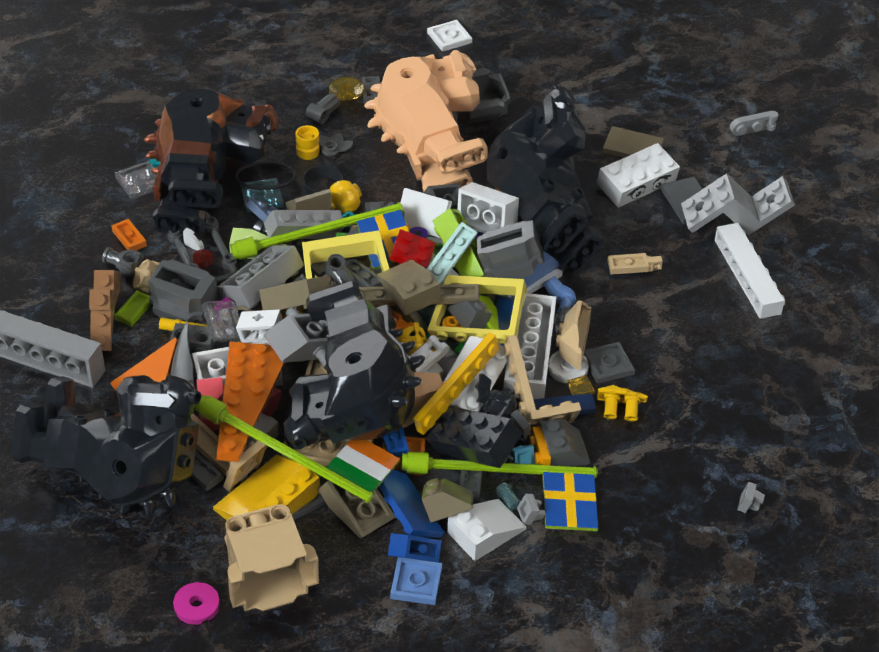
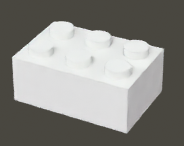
M473 182L459 188L458 210L472 229L486 233L517 223L519 198Z

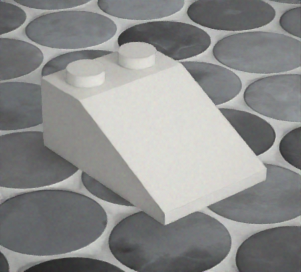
M499 499L473 504V509L448 517L447 533L474 561L526 530V526Z

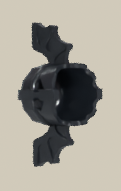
M480 373L479 381L475 388L478 391L476 402L483 404L481 413L511 418V414L518 409V402L514 396L515 392L507 387H504L503 390H493L490 392L491 379Z

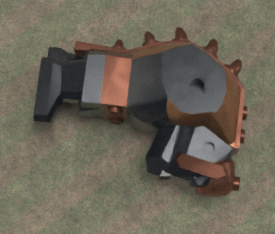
M206 89L185 90L165 105L162 118L155 121V124L159 126L158 130L144 139V142L155 145V150L147 153L146 158L156 159V161L161 163L158 167L152 169V173L157 175L153 185L155 201H160L159 207L153 213L154 229L162 233H169V231L176 233L180 231V234H183V231L189 228L195 232L194 235H201L205 232L206 211L202 210L218 208L222 204L223 187L218 182L225 173L227 158L230 157L252 164L264 156V145L267 135L277 131L278 116L273 106L258 105L248 107L244 105L243 99H231L221 93Z

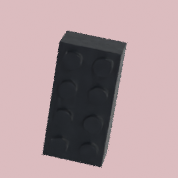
M449 406L447 411L440 416L431 429L426 440L437 454L501 468L522 434L510 418Z

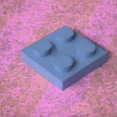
M398 557L390 599L435 605L442 563Z

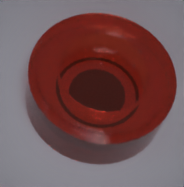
M205 249L197 250L193 254V263L199 267L209 266L212 263V253Z

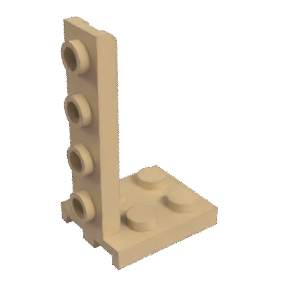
M515 335L508 336L504 343V353L506 356H509L510 375L514 376L515 380L513 384L514 392L516 395H519L520 399L518 403L519 411L530 423L531 430L533 427L540 426L541 421L562 419L567 423H572L581 411L579 402L572 403V401H566L561 403L560 406L552 407V405H545L540 407V410H536L518 338Z
M194 414L191 415L192 421L199 423L196 448L226 476L223 487L228 492H231L234 485L239 481L245 480L248 476L247 474L254 468H259L267 445L260 441L250 442L239 462L216 460L219 437Z

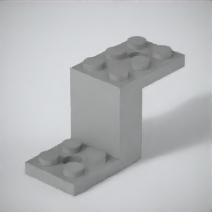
M726 173L688 198L681 205L688 229L692 233L724 213L734 223H739L742 230L750 235L795 206L787 180L783 176L751 196Z

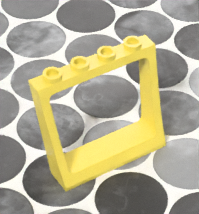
M379 230L302 242L306 279L312 278L311 265L313 263L326 262L332 254L342 255L344 259L376 254L382 272L389 269Z
M447 275L444 285L479 284L480 294L515 295L510 327L507 330L440 326L448 304H437L427 329L430 336L434 335L439 340L455 337L456 340L464 342L470 336L484 339L488 333L496 335L499 344H504L508 336H517L527 293L524 279Z

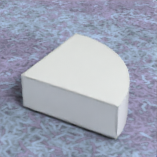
M186 228L183 231L184 245L201 252L204 249L202 240L199 241L193 235L195 232Z

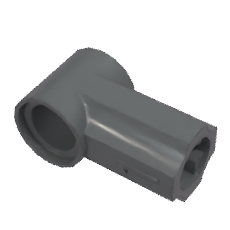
M331 93L317 104H309L306 109V116L320 124H324L329 114L340 105V100L335 94Z
M332 254L329 256L325 273L333 278L337 286L350 281L357 282L346 267L345 259L342 255Z

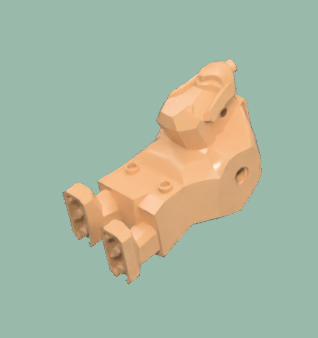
M458 50L452 51L450 55L443 57V59H435V56L432 54L426 57L402 58L390 63L386 68L382 82L374 84L370 88L373 92L378 93L377 97L366 102L364 105L365 108L374 109L376 112L367 126L369 128H381L384 132L381 141H393L399 146L397 153L407 155L417 181L421 180L423 193L427 186L459 183L463 187L472 183V177L468 169L465 168L480 164L488 158V149L484 140L477 138L464 141L460 136L459 127L452 112L473 111L480 103L479 87L472 79L476 68L469 56Z

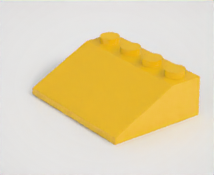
M275 455L213 506V510L228 520L236 515L282 504L286 505L290 509L291 515H293L301 507L317 497V494H319L318 489L321 487L320 477L295 461Z

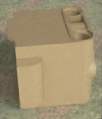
M278 504L233 516L226 521V535L224 539L228 549L229 567L227 572L229 594L233 608L243 605L244 611L254 608L261 611L293 603L297 596L308 593L309 586L319 584L318 557L315 549L309 544L302 543L290 509L286 505Z

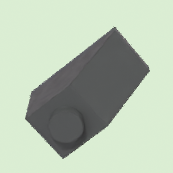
M479 300L464 301L451 305L448 308L463 328L485 329L492 315L487 305Z

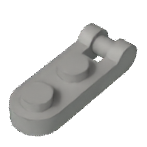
M767 111L737 118L730 124V130L736 136L763 130L774 131L778 113L776 111Z

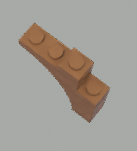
M94 270V289H90L89 310H91L90 340L101 343L102 351H112L114 312L118 295L121 292V272L115 270Z

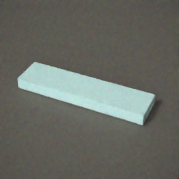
M461 222L427 268L440 285L478 234L477 231Z

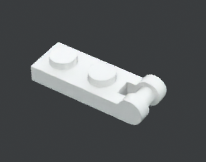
M434 335L430 336L427 342L411 355V357L425 356L424 363L416 369V372H426L448 353L449 345L439 342V339Z

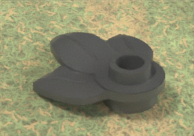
M337 133L330 138L324 135L319 136L321 151L329 157L335 156L339 152L348 151L353 146V141H344L341 133Z

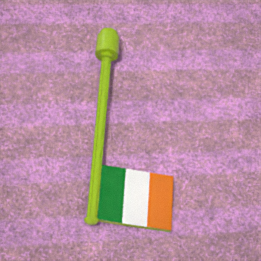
M202 395L200 402L195 407L199 415L213 423L226 422L365 500V503L372 501L373 492L400 462V458L367 440H350L336 457L324 467L229 414L228 405L210 395Z

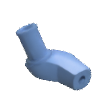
M553 276L544 282L543 285L550 296H556V303L560 304L557 313L560 314L559 316L565 317L571 306L576 303V295L571 288L563 285Z

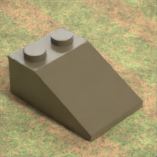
M413 260L377 274L378 280L405 316L441 300L439 282L429 270Z
M327 481L318 489L328 507L360 539L395 518L378 489L373 492L374 496L370 503H365V500L331 481Z

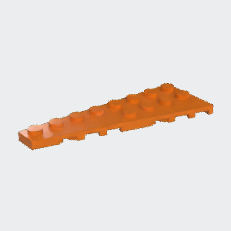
M243 342L229 343L223 403L228 405L229 414L253 427L259 421L260 414L272 394L276 381L280 377V372L285 367V363H282L271 345ZM220 422L216 460L239 462L250 436L226 422Z

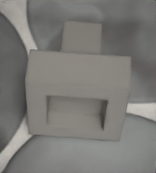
M747 483L741 493L738 511L744 513L748 509L758 511L765 495L756 490V484Z
M525 494L517 507L524 525H531L533 521L543 519L546 514L545 510H539L542 504L541 500L535 499L533 494Z

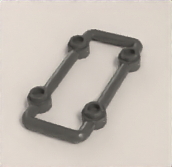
M206 212L205 231L211 233L223 257V268L230 270V273L216 276L217 284H220L238 271L237 259L233 258V254L228 252L218 232V220ZM169 231L167 233L168 240L175 243L184 264L200 269L197 264L192 263L183 245V234H180V231L176 233Z

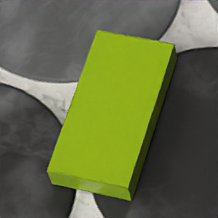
M137 290L114 315L115 320L132 327L152 305L149 301L150 295Z

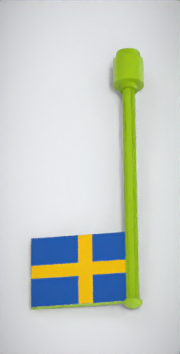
M398 202L395 205L262 240H254L253 237L234 241V244H230L233 258L242 260L257 256V251H260L262 248L357 224L360 233L380 231L388 266L398 264L395 261L389 260L399 230L409 231L402 215L403 205ZM376 254L368 255L373 270L381 268L378 256Z
M426 452L402 453L401 471H406V473L427 474L428 470L433 468L543 474L544 510L546 513L545 528L598 531L595 478L598 475V470L595 466L588 468L503 463L501 468H496L470 461L432 459Z

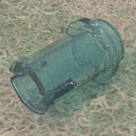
M502 483L496 489L497 496L503 499L510 511L516 510L521 501L518 500L512 491L513 488L510 484Z

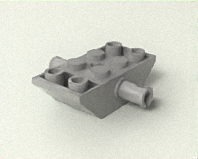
M291 307L286 312V318L264 333V337L282 363L318 359L324 369L327 370L325 360L328 346L327 335L329 334L327 320L312 321L310 314H301L297 307Z

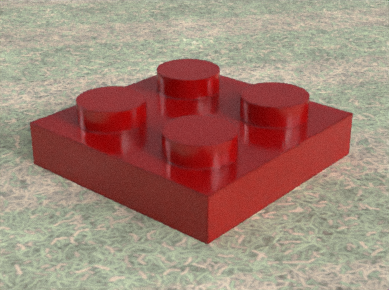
M400 229L389 260L400 264L413 260L427 269L436 242Z

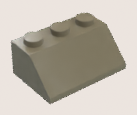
M330 276L310 278L260 289L263 310H280L281 314H284V309L288 310L291 307H297L300 310L299 306H303L304 309H307L306 299L308 296L328 289L331 278Z

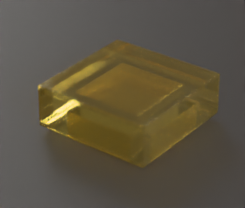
M586 375L567 380V386L572 395L594 394L595 389Z

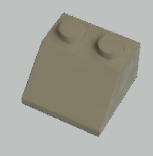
M326 189L285 202L287 210H331V191Z
M438 478L431 479L424 485L422 501L430 522L473 509L474 495L471 490L445 478L441 480Z

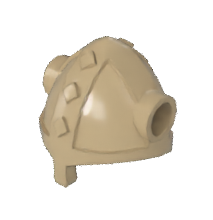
M147 259L139 267H136L133 287L150 294L148 280L160 263Z

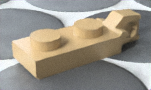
M646 253L608 256V265L611 275L650 272L662 269L661 256L650 257Z

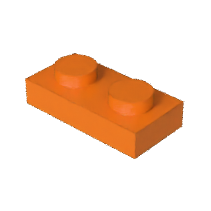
M129 219L111 225L113 233L127 250L137 251L147 246L146 240Z

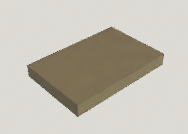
M612 126L602 153L625 158L657 143L662 147L664 138Z

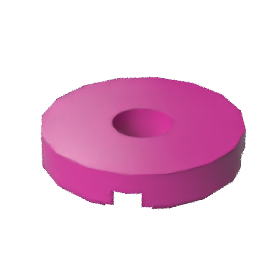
M195 582L179 589L175 594L173 605L175 613L181 621L187 624L198 625L202 624V621L207 619L209 621L214 618L218 613L220 602L218 593L212 586L206 583ZM194 601L202 602V604L197 607L191 605V603Z

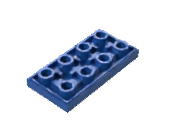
M392 470L378 488L384 495V500L393 509L394 516L403 525L404 532L412 536L441 538L445 532L438 521L430 522L422 497L406 472Z

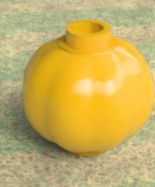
M340 180L332 184L329 188L331 191V210H340L343 214L347 211H356L362 196L357 184H352L347 180Z

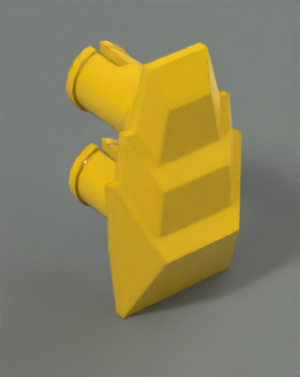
M615 385L598 388L597 400L605 401L604 417L607 419H616L618 403H626L624 419L627 421H637L638 404L646 403L648 398L645 394Z

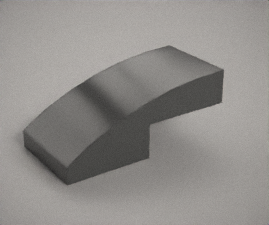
M379 76L362 77L364 104L377 97L378 93L373 92L370 88L374 84L380 83Z

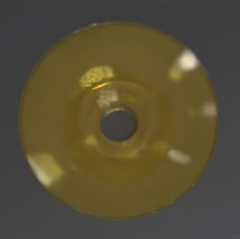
M352 77L337 78L329 85V93L335 94L339 100L356 99L364 91L361 81Z

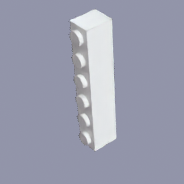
M739 223L718 226L715 242L758 317L761 319L781 315L785 305V298L777 289L775 281L771 279L768 269L762 264L761 257L755 252L753 244L746 237V232L742 230Z

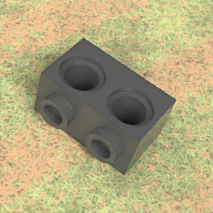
M175 323L170 341L174 338L177 341L179 340L185 324ZM189 324L191 356L192 353L214 349L216 344L215 327Z

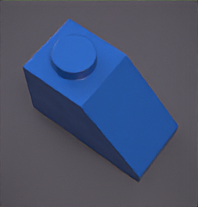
M391 533L388 556L439 563L442 540Z

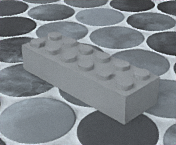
M0 310V357L59 377L64 376L73 379L74 382L92 388L104 374L105 366L101 343Z

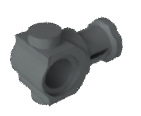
M107 247L102 256L103 263L116 265V268L124 277L132 279L134 278L136 267H139L144 259V256L139 251L129 249L120 253L114 251L111 247Z

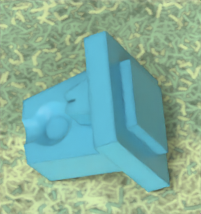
M532 444L517 446L510 452L513 463L535 465L534 446Z

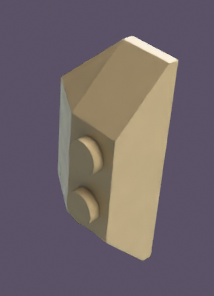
M577 301L565 315L564 323L559 325V335L557 334L556 339L559 355L577 370H581L591 318V306L583 301Z

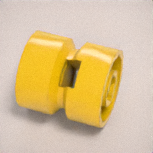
M309 125L299 127L295 133L297 156L304 160L316 158L320 152L318 129Z

